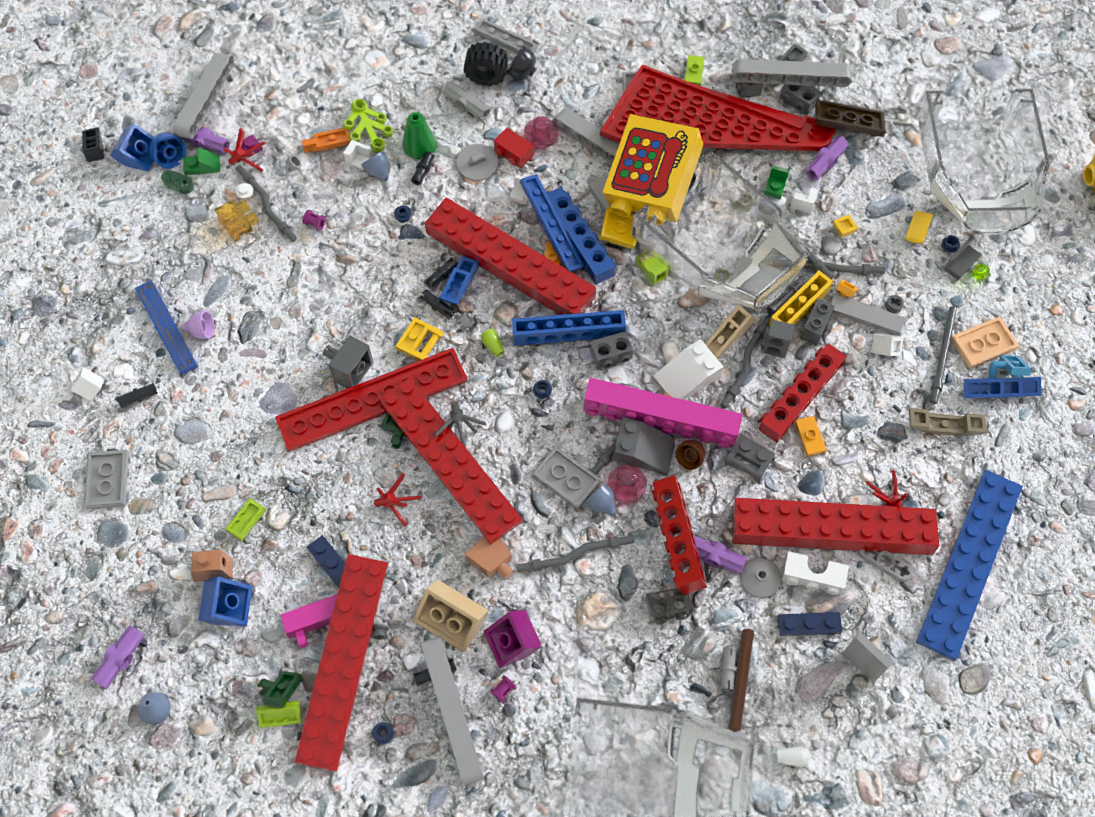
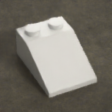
M700 339L680 352L659 370L653 378L666 394L685 400L719 379L723 366Z

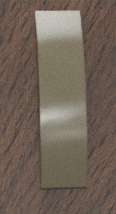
M909 409L910 427L922 432L952 436L987 433L986 418L982 414L966 413L964 416L929 413L928 409Z

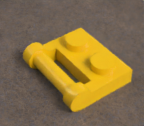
M414 317L395 347L396 350L420 361L427 358L437 340L441 339L444 333L440 329ZM428 333L432 334L421 353L418 352L417 349Z

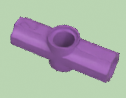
M201 127L193 139L180 137L181 140L193 143L196 148L210 149L221 154L226 153L223 151V148L229 149L230 145L229 139L215 135L206 127Z
M836 137L826 148L823 147L819 151L815 160L805 171L809 179L812 181L818 180L828 169L830 170L834 167L841 154L848 148L849 144L844 137Z
M694 535L699 557L706 564L716 568L723 567L739 575L741 574L747 557L728 550L720 542H709Z
M129 625L117 643L112 644L106 650L103 658L104 661L91 679L108 689L120 670L128 667L132 661L133 652L145 635Z

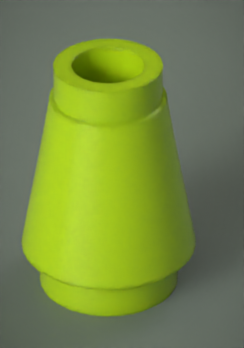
M491 328L481 334V342L495 357H499L505 352L497 331Z

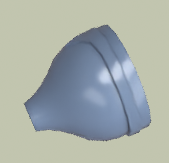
M384 151L361 164L363 169L372 176L378 177L381 180L388 177V159Z
M606 483L585 502L587 507L597 513H605L612 516L617 511L613 490Z
M147 693L138 703V715L146 724H160L169 716L171 703L163 693Z

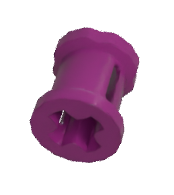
M308 209L304 213L302 223L305 225L309 224L315 227L316 230L321 231L326 223V217L323 215L319 216Z
M503 675L502 681L494 689H491L490 693L503 704L505 698L512 690H516L517 686L507 676Z

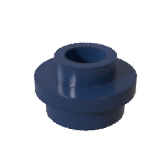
M401 205L394 210L395 219L401 223L409 221L412 216V211L408 206Z
M949 235L943 238L941 246L946 252L953 253L959 249L960 242L956 236Z
M540 380L534 384L533 393L537 398L545 399L551 395L552 386L549 382ZM540 389H545L546 391H545V392H540L539 390H540Z
M381 722L374 727L373 738L379 744H387L394 737V729L389 723ZM386 730L387 735L380 737V732Z

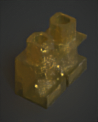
M233 199L214 209L219 221L234 242L240 240V235L245 232H253L252 226L259 222L254 212L246 216L244 215V213L251 210L246 200L236 203Z

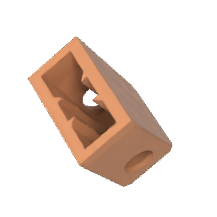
M483 537L465 552L466 560L489 578H493L499 573L506 580L514 572L507 565L511 562L512 556L501 538L490 545L485 537Z
M222 550L193 552L191 560L193 581L201 582L217 576L233 579V559Z

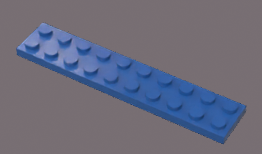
M986 469L984 470L916 643L949 659L957 660L1022 490V485Z

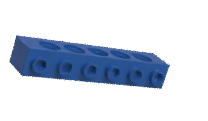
M562 186L548 192L547 195L584 265V269L594 284L597 285L614 277L616 268L614 260L608 257L604 245H600L596 233L590 230L587 219L581 216L580 209L577 205L573 204L569 192H565Z
M624 310L512 319L514 346L604 338L626 331Z

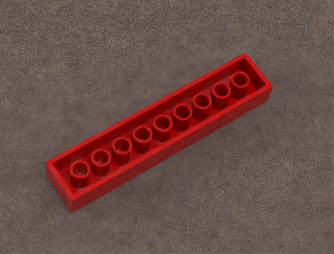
M445 197L425 222L426 234L460 255L478 261L480 267L559 315L585 313L596 298L595 286Z
M737 497L734 498L732 505V544L848 551L865 550V552L877 550V552L888 551L890 553L934 555L939 547L936 509Z

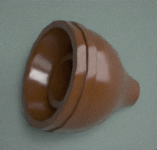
M686 440L678 445L675 457L683 468L694 470L702 465L705 459V448L699 441Z

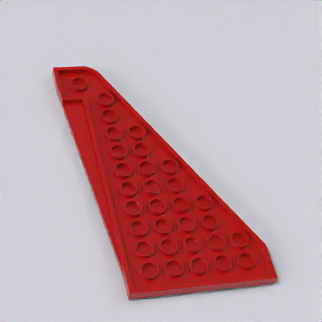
M642 64L601 128L600 136L620 143L629 116L632 114L699 128L704 144L703 148L820 151L823 147L826 148L830 144L836 128L821 127L815 125V118L806 115L801 117L699 86Z

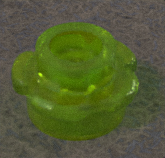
M978 263L972 271L973 276L980 281L989 278L991 275L990 269L986 264Z

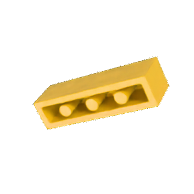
M818 271L771 317L769 326L772 319L796 326L814 308L817 299L822 300L829 293L833 281L821 271Z

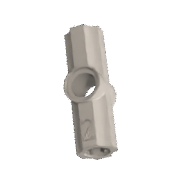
M449 81L445 85L443 94L456 102L457 107L461 111H469L480 120L488 118L491 108L480 101L472 90L468 89L466 91L453 81Z

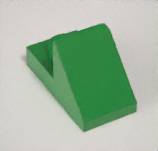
M198 148V156L184 157V174L195 175L220 172V156Z
M773 165L764 195L781 199L790 170Z

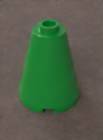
M419 112L408 115L402 140L405 154L414 159H420L425 152L434 153L436 149V138L426 119Z

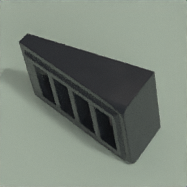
M96 127L82 131L83 154L86 160L93 162L104 159L100 128Z

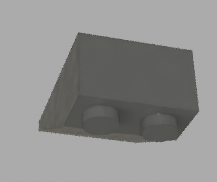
M623 417L619 425L611 460L668 475L676 439L644 422Z

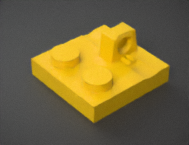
M607 206L599 239L634 249L641 217L634 214L627 218L613 214L609 210L610 207Z

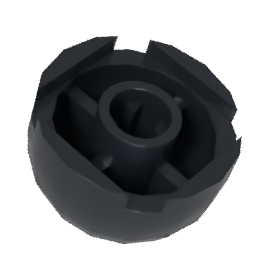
M523 45L511 62V66L507 69L506 74L515 80H524L528 75L532 77L537 69L534 67L536 64L534 53Z

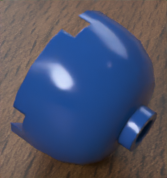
M170 132L157 134L150 142V156L162 168L172 169L180 164L179 161L186 156L187 149L185 143L180 137Z

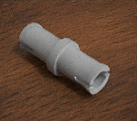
M727 646L723 647V662L720 665V671H722L721 690L734 691V672H737V667L735 666L737 648L732 647V649Z

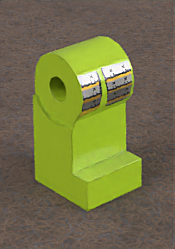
M650 249L636 256L637 264L653 285L667 278L668 267L664 263L662 264Z

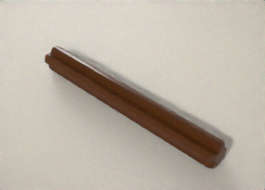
M743 629L728 726V729L734 732H740L742 726L754 640V631L751 629Z

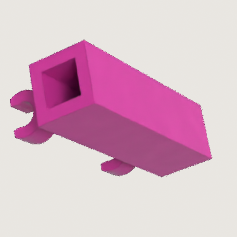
M337 594L280 614L288 638L296 637L300 648L309 646L305 633L330 625Z

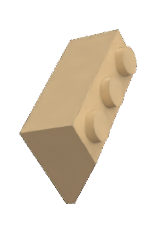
M437 579L426 588L413 621L465 652L481 629L489 610Z

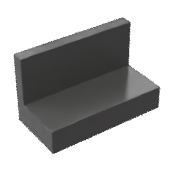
M972 236L949 259L944 268L947 273L958 281L982 255L970 246L974 240Z

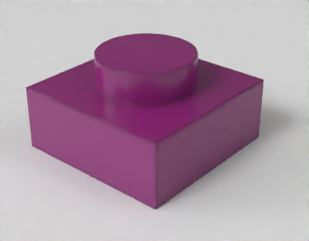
M252 134L243 139L242 149L246 151L259 144V141ZM261 146L260 148H258V149H256V150H254V151H252V152H254V154H256V153L260 152L261 150H263V148H262V146Z

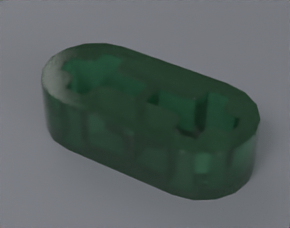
M173 170L164 171L161 175V180L167 188L182 194H189L194 189L191 178Z

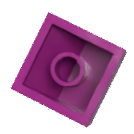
M526 610L510 611L483 631L499 669L530 656L542 647Z

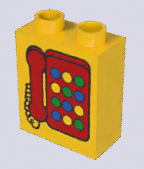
M630 114L602 192L610 206L609 210L617 216L626 218L630 217L631 212L642 214L645 221L654 225H664L665 220L677 223L704 145L699 128Z

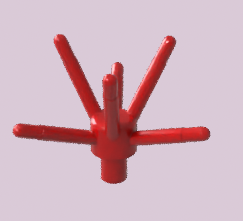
M239 128L235 150L231 151L223 148V151L231 155L228 163L234 165L236 162L240 163L243 161L262 172L263 169L247 160L246 157L253 156L254 152L252 151L265 145L266 142L263 141L244 151L242 144L245 132L242 131V128Z
M892 470L893 494L889 496L869 481L866 482L874 490L872 495L886 503L880 506L903 507L901 505L902 500L908 497V494L905 493L898 497L895 470Z
M402 473L387 493L384 494L379 487L376 489L380 494V498L374 500L375 507H390L400 522L407 526V523L393 505L407 507V504L401 501L419 500L422 497H395L394 492L405 477V474Z

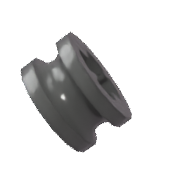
M892 295L887 299L885 307L888 312L899 313L904 305V301L900 296Z
M374 624L371 638L387 639L388 634L386 632L389 631V627Z

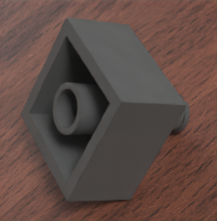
M350 335L339 350L330 345H327V349L324 348L323 356L331 359L329 368L334 382L345 388L358 385L374 363L369 345Z

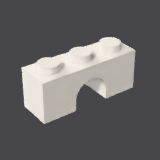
M788 551L784 560L782 581H786L787 584L793 586L803 585L809 590H824L830 595L842 594L845 590L849 565L828 561L824 568V573L816 574L808 568V556Z

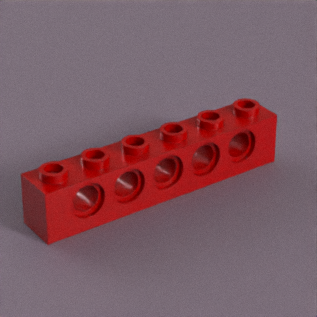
M829 343L824 349L822 347L819 348L815 354L816 358L813 361L809 360L804 367L805 371L802 374L798 373L793 380L794 384L791 387L787 386L781 394L783 397L780 400L776 399L770 407L772 410L769 413L765 412L760 418L759 422L761 424L758 430L774 442H779L794 424L795 420L800 417L844 364L847 356ZM786 403H791L794 407H790ZM775 416H780L783 420H778Z
M675 475L652 482L654 490L651 492L654 501L658 503L656 512L659 519H662L663 524H660V529L663 536H666L667 541L664 542L667 553H670L671 559H668L671 570L675 572L676 577H673V582L676 589H680L686 595L707 588L680 482ZM690 567L688 571L683 572L684 569Z

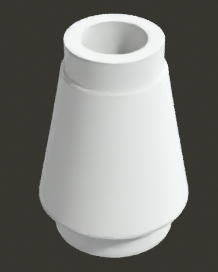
M798 746L778 750V763L800 768L809 766L808 748Z

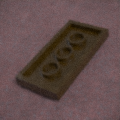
M816 100L815 125L852 131L857 134H868L873 137H884L886 129L883 111Z

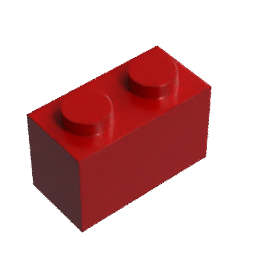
M508 127L494 139L495 153L520 169L534 156V145Z

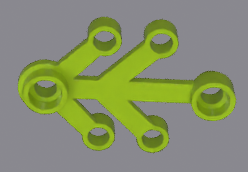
M355 99L350 107L352 113L348 119L344 120L343 127L347 131L353 130L354 121L359 116L361 121L354 132L350 133L349 140L350 142L352 140L360 142V135L365 129L371 140L372 151L378 154L384 150L385 141L377 137L373 128L382 131L384 137H391L393 128L383 125L386 123L387 118L384 113H378L369 109L366 102L362 99ZM367 115L376 118V121L369 119Z

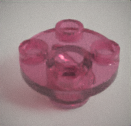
M538 116L525 126V140L533 144L536 150L547 148L557 142L558 127L547 117Z
M622 465L610 473L607 485L613 490L615 500L633 504L644 495L647 481L640 469L631 465Z

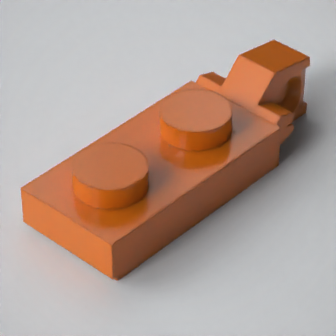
M339 128L315 133L310 139L302 140L304 153L319 152L349 145L350 135L349 131Z

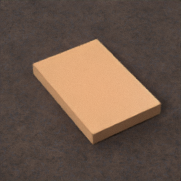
M1000 316L951 337L952 343L969 369L996 359L1000 355L1015 351L1020 347Z

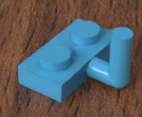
M1000 355L999 361H992L990 363L988 378H996L997 369H1006L1011 376L1017 378L1030 376L1032 368L1019 356Z

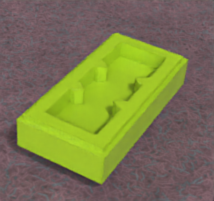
M688 55L685 81L701 86L705 57Z
M249 498L225 528L226 532L243 541L266 512V508Z
M299 701L287 702L283 708L266 705L256 707L259 728L302 723Z

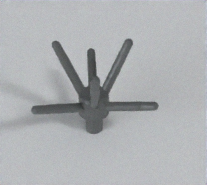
M454 401L450 403L452 411H450L451 418L434 436L437 437L447 426L451 429L453 423H455L458 427L461 442L466 447L461 422L464 421L474 433L478 431L469 421L484 426L486 422L464 415L463 410L459 409L458 402Z

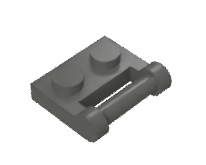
M741 434L724 463L732 464L753 476V479L759 482L776 453ZM737 455L740 458L755 465L759 468V470H756L753 467L747 465L746 463L740 461L739 459L735 458V456Z

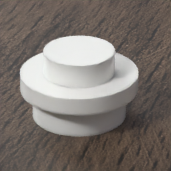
M242 183L237 186L235 192L240 199L249 200L253 196L254 190L250 184Z

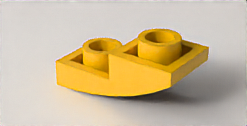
M915 210L905 240L923 244L933 214Z

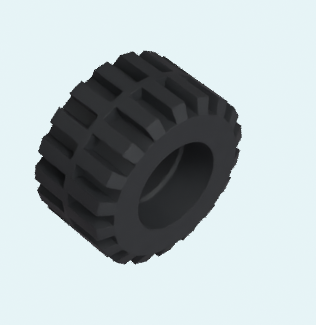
M478 42L476 45L472 44L466 52L463 70L465 76L471 82H475L478 85H498L505 79L508 55L504 49L494 45V43Z

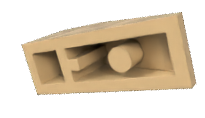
M737 305L705 345L718 359L750 328L756 318L740 305Z

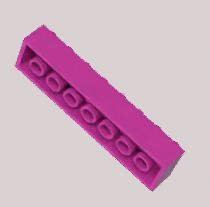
M591 377L589 378L583 405V411L590 416H605L606 419L611 421L616 419L622 421V418L626 417L644 422L665 434L675 433L679 434L682 438L699 439L702 443H717L718 446L723 448L734 446L743 416L741 413Z

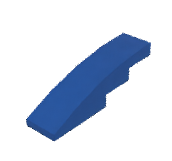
M461 256L457 267H454L440 300L458 305L480 267L479 262Z
M1041 377L964 379V398L1042 396Z

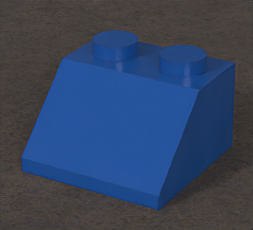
M132 123L124 128L110 156L124 166L148 172L154 162L149 153V146L153 136L135 123Z
M218 576L205 580L198 621L213 625L247 626L253 586Z

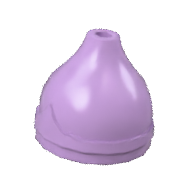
M206 310L194 313L182 325L184 331L199 339L211 338L215 330L213 317Z

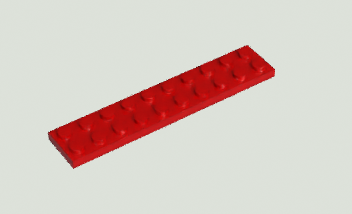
M454 348L275 416L288 451L296 450L386 414L387 411L380 404L378 398L408 378H411L426 398L468 382Z
M408 378L378 398L380 404L490 545L523 523L521 516L449 426L437 437L434 436L446 422L411 378Z
M352 554L347 555L295 763L338 771L388 562Z

